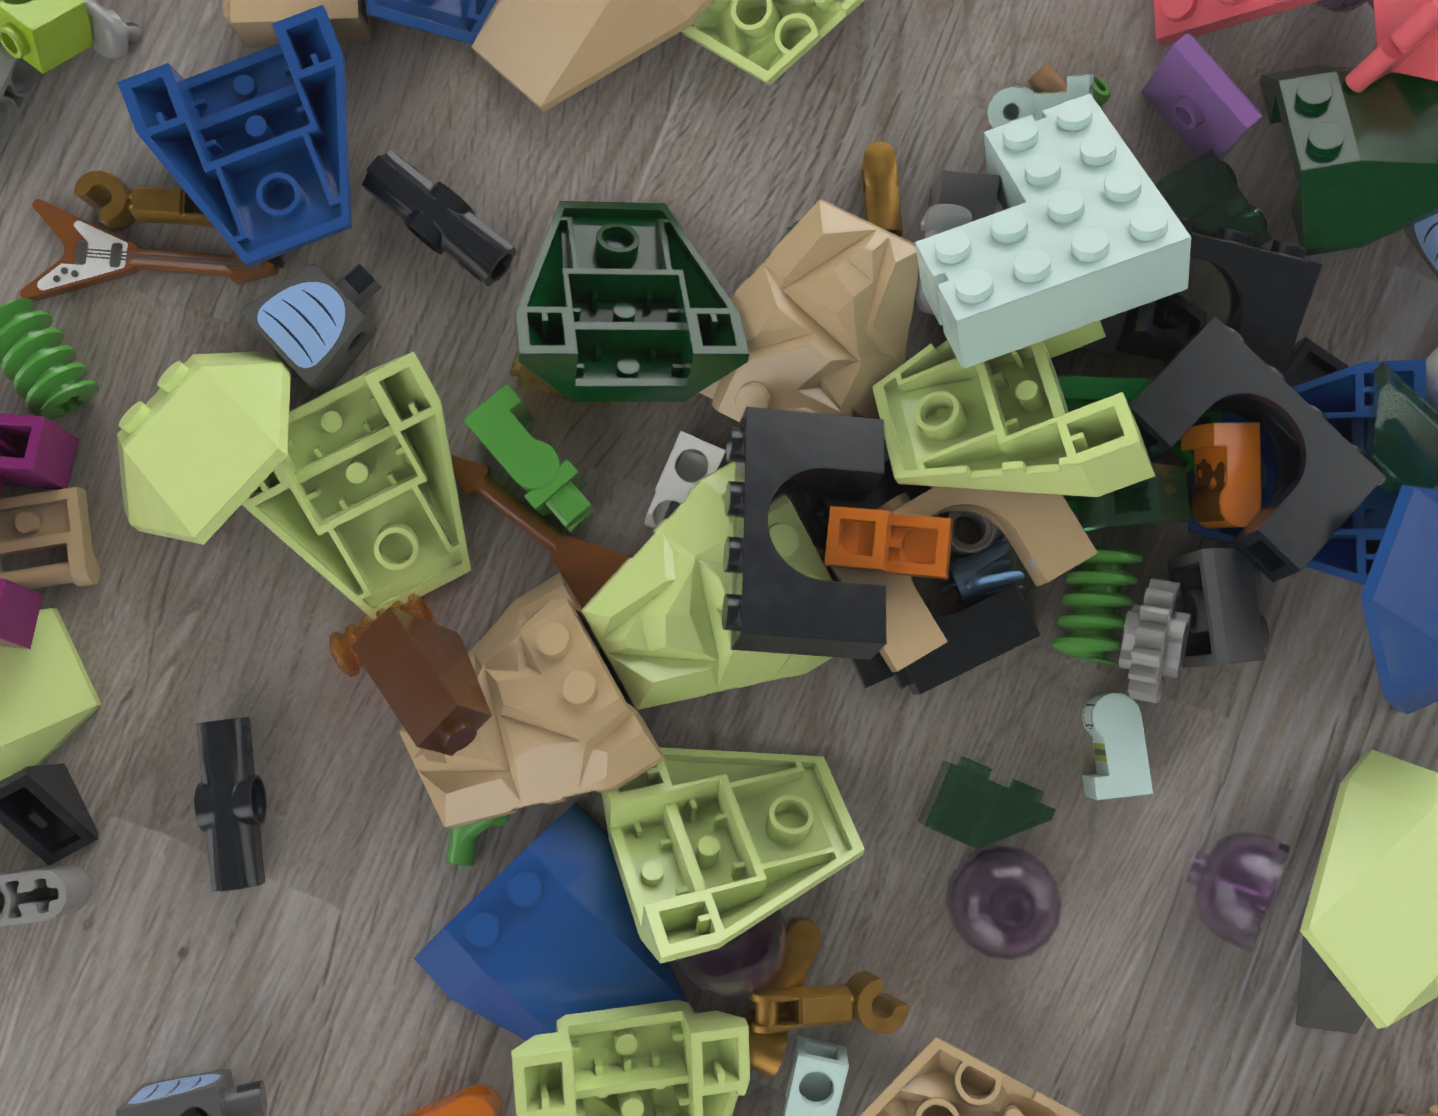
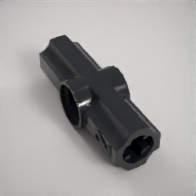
M392 150L384 155H378L369 165L362 186L368 193L403 219L404 225L439 255H442L443 252L446 253L463 269L465 268L478 281L483 282L488 287L493 282L499 281L511 267V262L517 253L515 247L478 219L473 209L452 189L441 182L432 183L414 166L404 161L401 156L395 154Z
M250 717L196 723L202 782L197 785L195 790L194 810L198 826L202 831L207 832L212 891L223 892L262 885L266 882L260 825L266 817L267 798L260 776L255 775Z

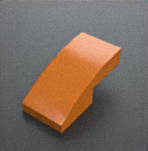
M830 506L824 565L861 571L948 579L953 521L951 518L892 514L889 510Z

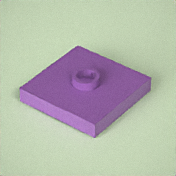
M1188 33L1171 46L1141 91L1210 170L1229 154L1262 117L1258 109L1194 37Z

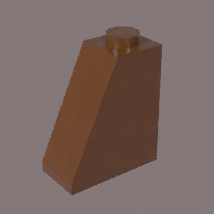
M390 606L351 646L399 721L419 748L453 756L457 751L464 749L475 739L477 730L492 716L463 640L456 631Z

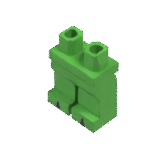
M506 383L463 421L512 478L527 492L524 497L533 508L545 519L554 513L571 533H574L597 513L580 492L587 484L568 459L563 462L553 447L546 442L535 440L524 428L534 418L523 401Z

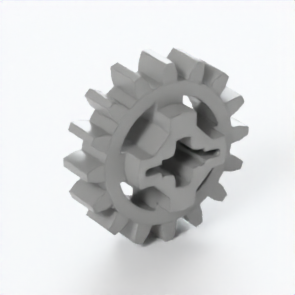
M1151 579L1149 588H1146L1144 604H1133L1132 611L1127 613L1123 628L1124 635L1119 656V667L1130 669L1128 674L1130 679L1128 693H1130L1129 698L1157 704V702H1160L1162 691L1164 692L1166 677L1178 679L1179 671L1183 668L1191 625V614L1180 612L1181 583Z

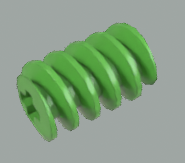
M28 298L12 300L0 306V363L2 364L1 367L6 378L14 381L13 386L16 393L25 399L26 407L31 414L46 417L50 420L76 411L95 397L99 391V385L93 380L82 381L87 375V368L80 362L71 363L76 357V351L72 346L61 345L64 340V333L61 329L56 327L49 328L53 323L50 312L45 310L33 311L35 307L34 301Z
M1094 546L1098 553L1076 566L1083 571L1065 575V583L1077 590L1078 593L1065 594L1061 597V605L1074 614L1058 617L1056 625L1070 634V636L1053 639L1051 646L1065 656L1075 659L1119 666L1118 663L1106 657L1107 652L1121 650L1122 641L1111 636L1112 630L1122 629L1125 624V619L1115 614L1116 608L1133 606L1134 604L1133 599L1120 592V587L1135 585L1139 581L1137 577L1124 571V567L1127 564L1142 563L1143 557L1125 550Z

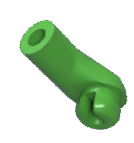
M510 815L451 828L446 862L454 865L473 866L478 835L493 824L503 826L508 821Z

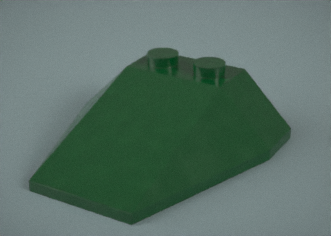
M1316 65L1261 75L1260 85L1270 124L1283 123L1298 183L1292 206V216L1299 244L1302 247L1308 248L1305 256L1361 248L1438 213V81L1390 72L1370 84L1361 93H1357L1351 90L1345 81V77L1354 68Z
M559 201L515 313L518 359L522 365L573 402H682L748 362L749 349L740 312L665 203Z

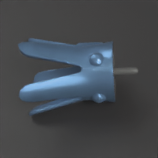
M1001 535L968 559H957L954 563L949 564L948 573L952 583L940 587L939 592L943 593L955 588L960 601L964 605L967 602L972 603L982 599L988 593L1000 592L1013 585H1016L1017 589L1025 588L1023 584L1015 583L1021 581L1024 578V574L1019 570H1010L1012 562L1009 559L997 560L1011 548L1008 540L1002 542L1003 535Z

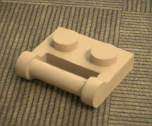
M70 487L0 499V579H7L27 589L74 583L78 587L98 584L100 568L97 558L93 554L85 489ZM67 547L69 562L7 572L2 568L1 557Z

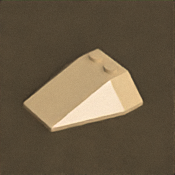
M496 0L472 45V49L531 102L545 112L686 29L714 0Z

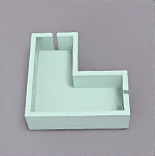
M1091 94L1068 100L1043 110V119L1035 121L1033 116L1029 115L985 131L984 143L987 174L999 176L997 199L1004 210L915 242L922 292L939 325H943L944 334L962 369L1188 289L1191 236Z

